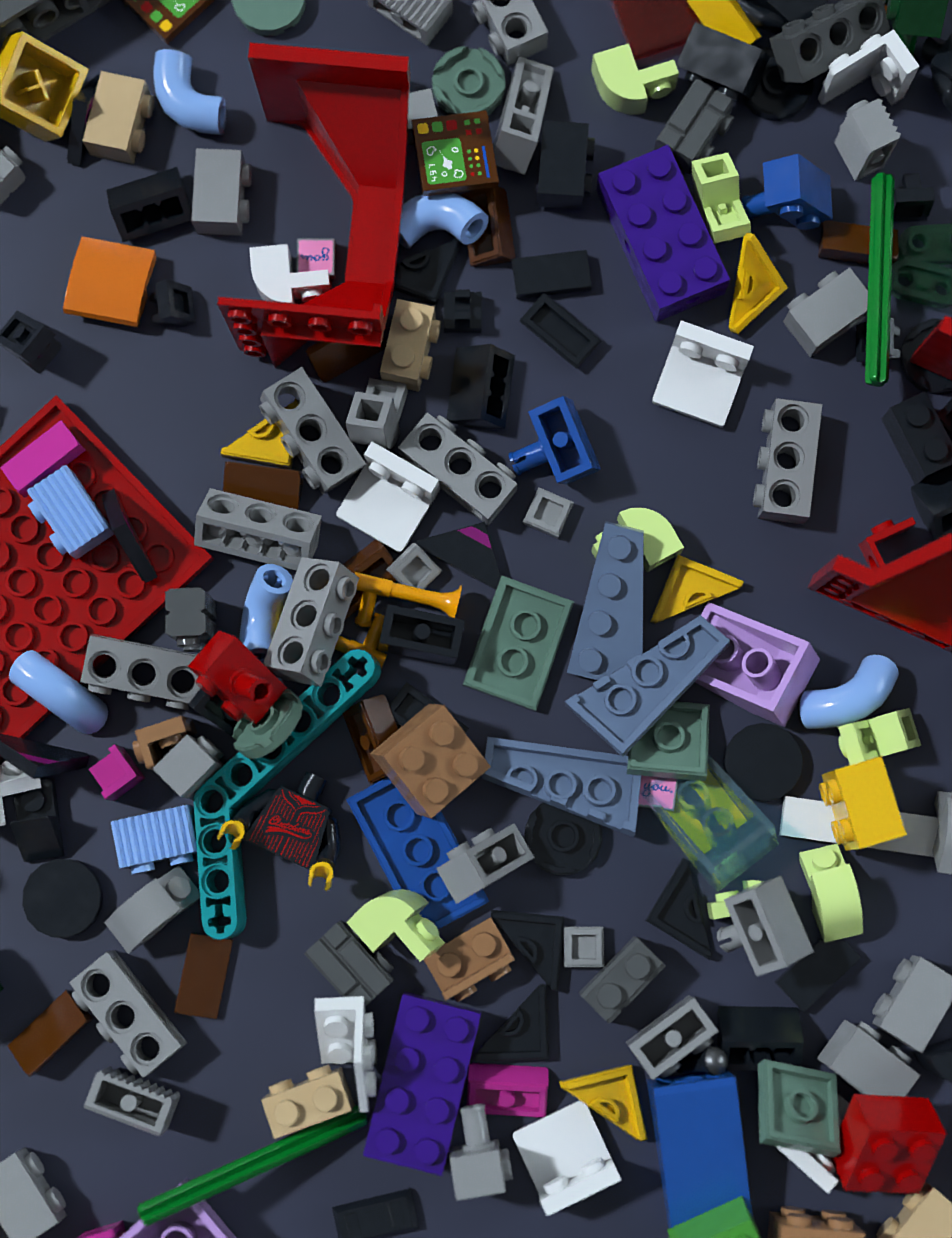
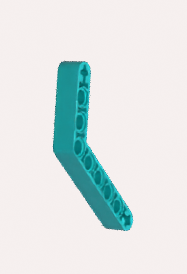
M360 649L349 651L329 668L321 687L311 685L298 697L303 705L302 712H308L311 717V724L306 731L301 733L295 728L281 744L282 750L278 757L270 759L268 755L260 758L249 759L238 752L195 793L193 801L203 929L211 938L223 940L236 937L243 932L247 920L241 842L237 849L232 850L230 847L235 837L232 834H224L226 845L222 851L217 852L211 843L213 835L220 831L226 821L232 820L247 801L377 683L381 675V665L377 658L368 652ZM358 661L366 664L364 668L367 673L363 677L356 674L357 668L354 665ZM341 675L348 678L349 680L347 682L354 685L352 689H350L349 685H347L345 682L339 679ZM337 685L340 690V698L334 705L327 706L323 698L324 692L328 687ZM248 765L252 769V780L249 784L242 786L238 781L237 774L241 767ZM218 791L223 797V806L218 812L214 813L209 807V798L214 792ZM220 870L225 871L229 877V885L223 892L219 891L214 883L215 876ZM230 898L231 903L216 904V899ZM218 917H230L231 925H219Z

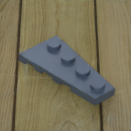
M605 521L567 673L599 680L605 675L609 676L625 666L627 661L638 654H643L644 530Z
M700 615L660 640L658 645L644 654H638L627 661L625 666L609 676L605 675L594 682L593 686L579 695L575 694L564 701L565 706L624 757L730 645V640Z
M487 737L484 759L491 767L482 774V779L634 837L641 775L626 774L627 756L622 757L618 754Z

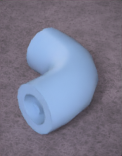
M171 49L158 50L155 53L153 69L155 95L163 111L184 128L205 134L222 135L226 122L225 98L203 95L193 89L190 83L192 57L190 55Z
M455 193L415 196L403 204L399 243L409 249L428 232L445 230L456 237L461 243L468 245L475 242L484 233L489 222L488 215L476 204Z
M265 564L257 569L246 596L240 626V641L262 663L265 660L293 582L290 573L276 564Z
M30 650L21 654L14 661L9 672L10 681L75 730L83 734H92L104 726L108 718L107 705L37 651Z
M870 655L862 660L857 673L847 683L831 689L804 691L799 707L803 725L807 729H826L843 726L867 717L882 706L892 692L899 675L897 666L887 657Z

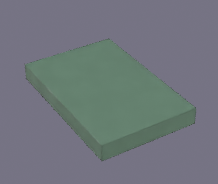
M501 576L462 686L526 709L537 711L574 601Z

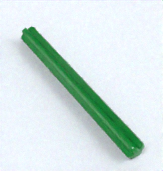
M883 172L877 173L871 183L865 382L869 386L882 387L889 381L895 179L892 174H885Z
M359 1105L354 1106L347 1113L307 1127L140 1203L137 1206L140 1220L145 1226L154 1224L368 1124L365 1112L360 1113Z

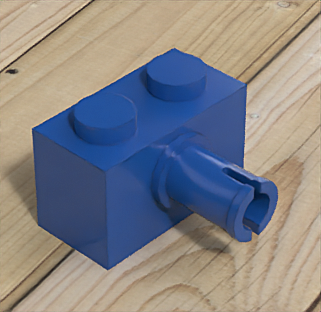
M800 154L764 162V192L745 195L741 200L749 220L776 213L798 229L808 230L817 228L820 222L833 219L830 175Z
M561 396L528 411L539 441L508 453L510 462L514 461L516 463L512 467L518 476L523 474V472L549 462L557 483L568 485L601 470L574 402L565 396Z

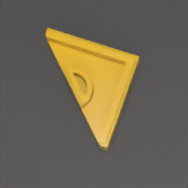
M748 232L743 236L728 326L730 331L739 334L788 288L755 234Z
M295 398L294 402H292L291 404H289V405L286 406L285 408H286V409H294V408H296V407L298 406V402H297L296 398ZM266 419L249 429L245 435L227 447L221 448L220 453L222 457L289 469H291L293 457L289 455L280 438L284 435L276 423L270 425Z
M677 555L650 622L659 623L741 589L744 581Z
M623 1065L559 1081L562 1089L636 1140H648L632 1065Z

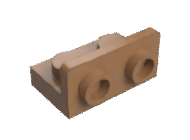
M178 716L136 730L137 740L133 741L132 744L138 763H145L147 769L153 770L164 758L162 749H173L187 734L190 736L197 734L193 719Z
M490 917L445 943L435 954L424 961L442 991L441 994L445 1001L454 997L456 1002H459L477 991L474 985L476 982L487 976L493 982L512 970L509 963L514 961L515 958L493 919Z

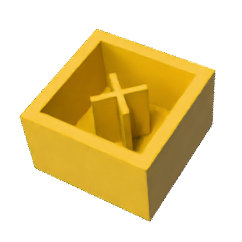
M23 31L6 37L0 50V118L45 142L62 138L72 114L73 99L80 93L89 69Z
M882 756L821 775L823 782L819 783L820 794L825 806L831 805L835 817V821L831 822L832 832L838 845L843 844L845 851L862 849L907 835Z

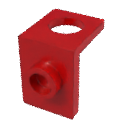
M913 517L898 524H894L893 520L890 519L871 528L873 535L865 538L859 544L869 568H879L885 565L876 545L911 529L916 524Z

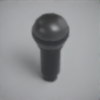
M708 1047L699 1056L682 1059L680 1061L681 1066L677 1071L680 1074L684 1073L686 1075L699 1072L708 1073L712 1076L720 1075L727 1067V1055L720 1048Z

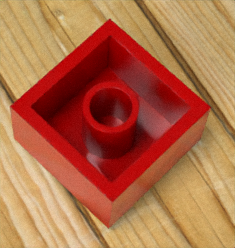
M854 1094L840 1126L841 1153L830 1158L845 1191L920 1194L947 1133L929 1098Z

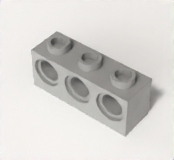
M474 0L475 2L472 3L478 22L480 24L486 23L491 33L488 35V39L496 56L502 55L507 66L516 63L519 56L527 58L547 49L548 30L532 0H505L509 4L503 7L493 5L492 3L496 0ZM513 31H520L525 36L514 39L509 37L508 34Z
M302 367L263 390L260 397L262 402L259 405L260 411L270 425L276 423L284 435L280 438L284 448L291 457L298 456L305 467L302 470L303 476L312 489L319 488L324 495L364 468L366 465L365 461ZM282 394H291L296 398L298 406L294 409H286L280 405L278 397ZM306 425L312 426L318 431L319 439L313 442L306 441L300 435L299 429ZM326 457L334 458L340 465V472L336 474L327 473L321 466V460Z
M776 398L771 409H765L762 420V432L768 433L766 447H760L757 469L763 470L762 484H756L753 496V507H759L758 519L804 524L809 519L822 404ZM781 418H794L799 424V430L795 432L786 430L781 423ZM782 453L790 455L795 461V468L785 469L778 464L777 455ZM779 490L786 492L791 499V505L788 507L777 505L772 497L773 492Z
M427 412L399 445L400 457L439 479L440 488L489 526L517 492V483L514 481L516 475L502 463L498 462L495 466L484 457L486 454L485 450L473 440L468 439L464 442L454 434L456 428L447 419L440 415L435 419ZM426 436L438 437L441 440V444L436 450L427 451L420 446L422 439ZM457 459H465L471 464V468L467 473L458 475L450 470L451 463ZM493 482L501 488V492L495 498H485L479 492L481 486L485 483Z
M210 488L196 514L194 545L267 564H276L297 571L302 557L313 558L319 542L322 516Z
M302 557L263 664L283 680L321 687L325 674L330 668L331 657L337 640L343 631L344 620L350 603L356 594L359 577L340 562Z
M91 633L80 682L89 684L87 690L91 692L111 695L113 688L128 691V699L150 702L151 696L167 699L166 706L189 710L190 706L188 704L200 687L194 682L190 689L179 691L173 687L171 678L177 671L186 670L194 676L195 681L198 676L188 665L197 654ZM99 655H109L115 660L116 670L113 674L102 676L95 671L93 663L94 659ZM146 662L154 667L156 675L151 682L143 684L134 679L132 670L138 663Z
M115 950L104 953L69 982L75 990L71 993L75 1002L85 1012L89 1009L99 1021L96 1024L98 1031L107 1042L112 1043L115 1041L124 1053L120 1056L121 1060L132 1074L140 1073L143 1078L150 1075L187 1044V1041ZM98 973L107 976L110 982L109 991L104 996L96 993L93 988V979ZM121 1005H127L134 1011L135 1018L130 1027L123 1026L117 1019V1011ZM146 1036L153 1037L159 1044V1053L156 1058L147 1057L142 1051L141 1044Z

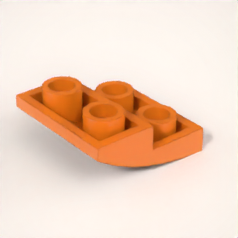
M82 236L70 272L63 312L65 314L138 327L148 299L146 288L156 263L155 250Z

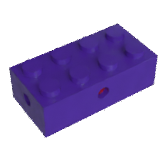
M669 145L598 173L596 191L655 322L725 294L730 278Z
M406 991L402 994L363 1156L442 1176L480 1021L481 1010Z

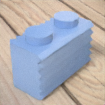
M67 465L55 470L53 474L48 475L47 478L42 479L41 482L36 483L27 490L33 500L28 504V507L41 524L45 521L49 523L54 531L49 538L61 555L68 552L69 555L77 560L114 535L110 525L75 473Z
M182 805L111 821L119 868H131L132 875L155 870L154 862L169 859L170 866L194 861L193 854L197 853L193 805Z

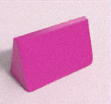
M60 420L0 468L17 492L25 498L29 495L27 492L29 488L41 482L42 479L47 478L48 475L53 474L55 470L68 465L82 454L85 449L63 421Z
M485 1063L469 1064L467 1106L485 1104V1114L539 1118L546 1116L548 1068Z

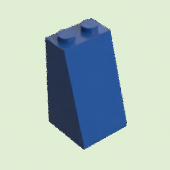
M725 1070L716 1076L699 1072L688 1075L668 1076L664 1079H661V1077L654 1080L646 1079L669 1229L740 1196L743 1197L752 1216L735 1076L728 1070Z

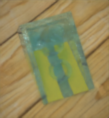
M709 754L706 781L678 779L674 811L665 810L650 793L668 778L658 777L640 790V794L649 804L650 809L691 863L717 893L779 845L775 825Z

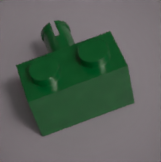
M883 0L884 6H887L886 18L891 20L893 29L913 57L918 36L941 37L949 0Z

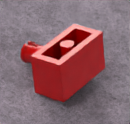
M218 631L188 665L198 676L194 682L208 695L213 697L217 694L224 701L221 708L238 722L244 718L257 724L287 689L237 637L222 631Z

